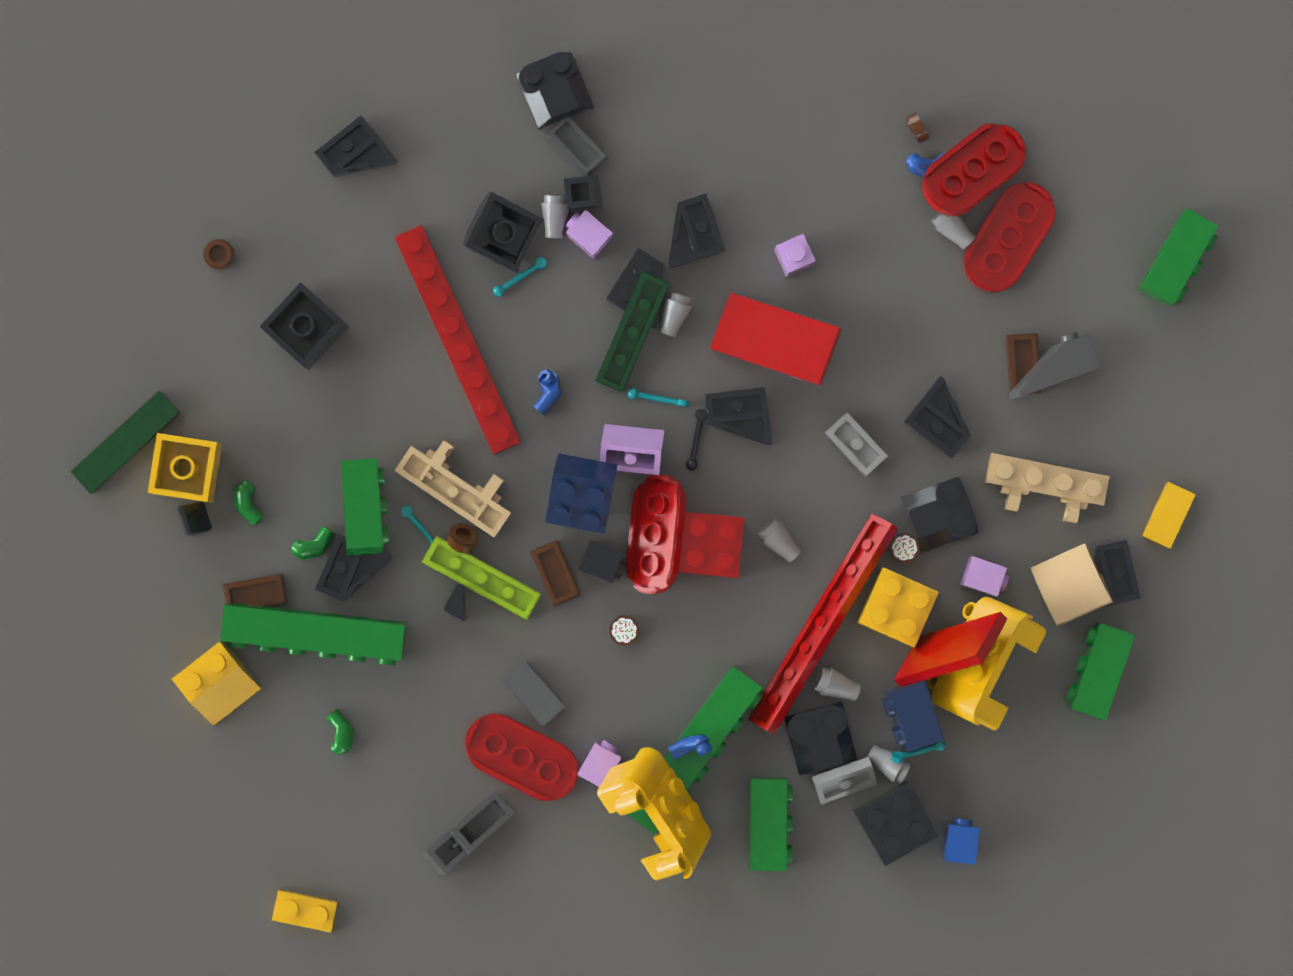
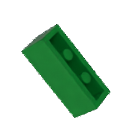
M1188 208L1182 211L1138 290L1168 307L1175 302L1180 303L1189 289L1185 284L1190 275L1195 277L1203 265V261L1199 260L1205 250L1210 251L1218 238L1214 234L1218 225Z
M377 458L341 461L347 556L383 553V544H389L388 526H382L381 515H387L386 496L380 497L379 486L385 485L384 467L378 468Z
M1096 623L1094 628H1089L1085 638V644L1088 645L1085 656L1080 655L1075 667V672L1078 673L1075 685H1069L1065 696V701H1068L1067 708L1106 721L1135 637L1134 634L1103 623Z
M750 777V871H787V864H792V845H787V833H792L793 817L792 815H787V803H793V785H787L786 778Z

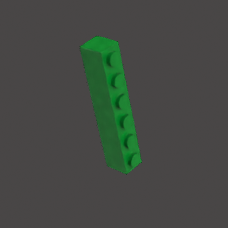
M227 602L223 605L220 641L228 642L227 647L245 648L246 644L258 645L257 650L275 652L276 647L287 648V653L294 655H305L306 651L318 652L317 656L322 658H336V654L348 655L347 660L365 662L366 657L377 658V663L395 665L396 661L403 659L407 622Z
M731 666L677 739L679 741L686 736L704 734L710 739L709 743L712 745V751L704 756H699L695 749L675 761L670 752L664 757L669 767H672L677 777L683 781L686 790L694 780L697 783L702 780L709 770L705 766L712 756L716 759L727 746L723 740L729 732L735 735L745 721L741 717L748 707L753 710L763 697L759 693L762 687L734 666ZM645 809L627 814L651 833L655 834L658 830Z

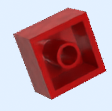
M685 512L679 573L739 578L744 518Z

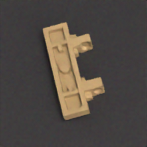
M443 440L436 452L429 449L426 455L411 446L395 469V472L495 538L512 513L499 504L502 497L497 492L505 480L494 473L484 488L480 485H477L475 488L449 471L451 466L445 462L455 446L446 440Z
M991 453L985 483L1001 486L1000 493L1007 494L1004 510L1018 512L1021 494L1028 495L1029 492L1058 497L1060 502L1066 503L1063 522L1075 524L1078 522L1080 509L1087 510L1088 504L1104 506L1110 476Z

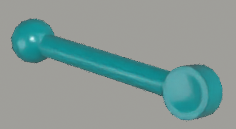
M543 257L537 258L534 265L502 286H495L493 294L496 297H501L504 295L505 290L535 270L544 269L547 265L546 259Z
M631 388L628 391V397L632 400L642 398L689 408L690 401L642 393L636 388Z
M408 505L403 506L401 509L402 516L409 518L432 544L434 538L413 515L412 508Z
M942 740L904 753L895 751L892 753L891 760L899 764L908 757L933 750L943 751L946 748V743Z

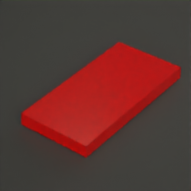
M730 292L710 349L821 386L842 329Z
M1000 611L920 636L915 648L912 647L893 680L902 687L984 663L1007 622V618Z

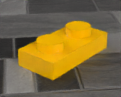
M279 889L272 921L331 933L338 901Z

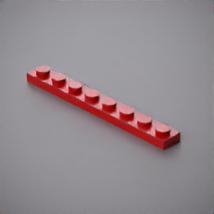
M422 225L395 236L398 247L493 455L521 443Z
M871 514L748 720L773 735L776 733L897 532L898 528L895 525Z

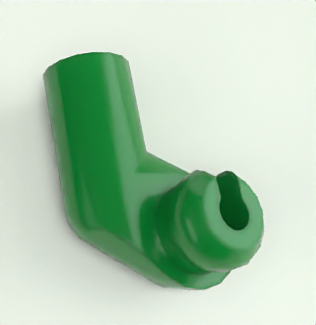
M242 481L233 490L234 506L239 514L253 526H256L264 515L251 504V495L255 491L254 485L249 481Z
M322 526L314 540H296L291 546V551L301 560L320 557L335 533Z
M336 709L326 719L336 730L334 742L331 743V750L336 755H343L349 752L352 747L354 728L342 713Z

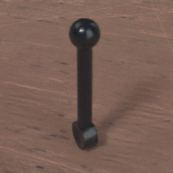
M699 409L695 413L697 424L690 459L686 462V467L690 471L695 470L698 466L696 461L702 424L707 418V412L704 409Z

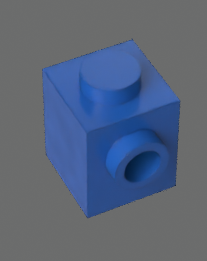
M954 818V823L946 822L942 859L948 862L976 865L980 828L972 825L973 820Z

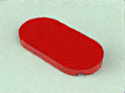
M987 123L980 126L929 166L922 180V191L926 201L934 210L944 215L959 216L968 213L1020 171L1026 158L1024 140L1015 129L1004 124L994 125V123Z
M1023 182L1008 187L1000 195L964 255L963 265L965 274L975 287L985 292L997 293L1007 290L1019 280L1055 220L1053 199L1045 188L1036 183Z
M652 474L645 478L647 480L642 485L639 484L633 496L626 572L629 580L633 581L637 591L645 594H661L673 585L679 572L686 495L682 485L676 478L665 474Z
M498 713L484 715L477 719L467 731L465 737L466 753L471 763L477 769L537 800H558L568 795L576 785L579 766L573 752L564 744L509 716Z

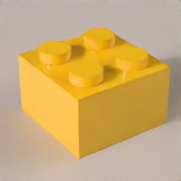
M157 433L148 493L213 503L223 444Z
M882 567L877 574L856 623L915 648L939 592Z

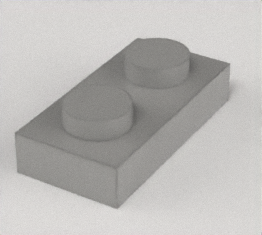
M848 412L825 432L827 437L864 477L888 457Z
M869 757L812 777L820 804L878 785Z

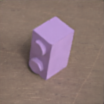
M604 424L600 461L617 464V471L659 475L664 430Z

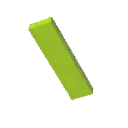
M438 536L435 537L422 560V563L526 620L541 596V593L469 553H459L453 550L447 541Z

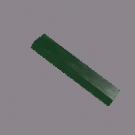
M642 270L596 376V382L623 393L670 285L669 281Z
M161 391L156 392L70 472L90 494H93L147 445L157 433H160L180 414L179 410Z

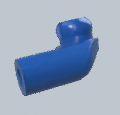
M945 152L933 160L920 157L916 153L911 154L906 160V165L912 174L924 177L929 166L945 154Z
M549 369L541 371L538 376L543 395L533 406L544 416L561 396L559 377Z
M704 734L686 736L667 747L674 761L695 749L699 756H704L712 751V745L709 743L710 739Z

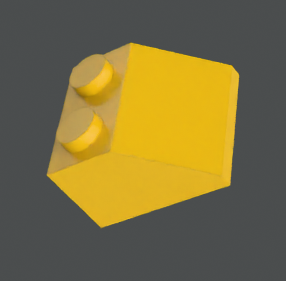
M224 641L218 642L172 678L190 704L213 726L262 689Z

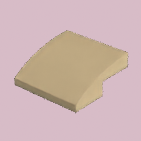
M1085 543L1031 567L1038 588L1057 626H1061L1113 602L1104 578L1099 573L1090 549Z

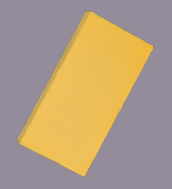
M1166 482L1142 537L1171 549L1196 494Z

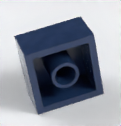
M558 453L545 522L605 534L618 465Z
M925 681L902 687L898 686L884 691L886 698L882 699L886 715L894 719L896 726L892 727L891 730L897 745L903 746L907 751H912L944 740Z

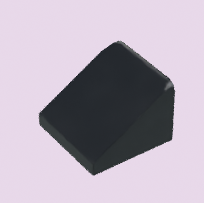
M203 502L178 507L177 510L185 535L195 536L212 529Z
M457 584L444 607V611L463 621L466 620L465 586Z

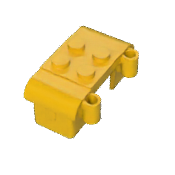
M983 597L977 603L969 602L964 606L962 614L967 619L966 622L1000 611L1007 618V622L984 663L927 680V685L933 690L932 701L935 705L977 726L981 724L991 730H997L1009 708L989 696L1015 644L1018 643L1036 654L1046 635V629L1031 620L1034 616L991 597Z
M642 748L633 760L613 766L609 770L597 790V795L609 813L618 812L619 815L624 816L645 809L660 832L653 839L662 852L641 859V862L654 880L665 879L685 872L683 878L687 879L692 875L711 839V830L703 819L698 804L692 800L685 789L683 781L677 777L672 767H669L662 754L653 748Z

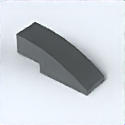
M495 791L424 851L422 855L442 877L515 813Z

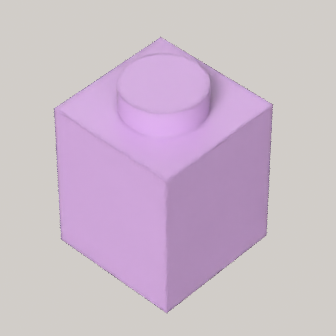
M586 210L581 215L575 213L566 224L568 228L566 236L593 259L613 238V233Z
M804 234L776 245L774 249L786 277L807 269L815 263V258Z
M971 556L968 559L960 585L993 597H998L999 592L1004 593L1009 581V576L1005 575L1007 568Z
M603 740L601 744L595 741L577 775L600 787L609 770L613 766L618 765L622 758L621 755L617 754L619 748L606 740Z

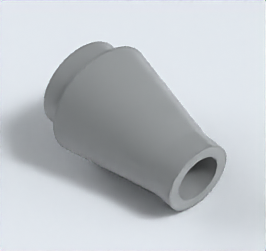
M544 195V202H541L545 237L563 238V231L569 212L566 196Z
M938 212L931 220L935 225L934 229L959 245L962 249L967 247L975 238L961 215L948 216Z
M669 291L668 296L664 297L659 332L676 337L678 330L692 308L690 305L692 298Z
M775 518L766 523L757 534L761 538L760 543L785 558L789 563L802 551L796 545L782 521L778 522Z
M822 667L814 682V690L819 691L820 695L850 699L852 701H856L861 689V684L852 681L832 667L828 669Z
M874 745L868 755L871 763L893 783L897 781L902 784L913 762L905 758L902 763H894L891 760L893 751Z

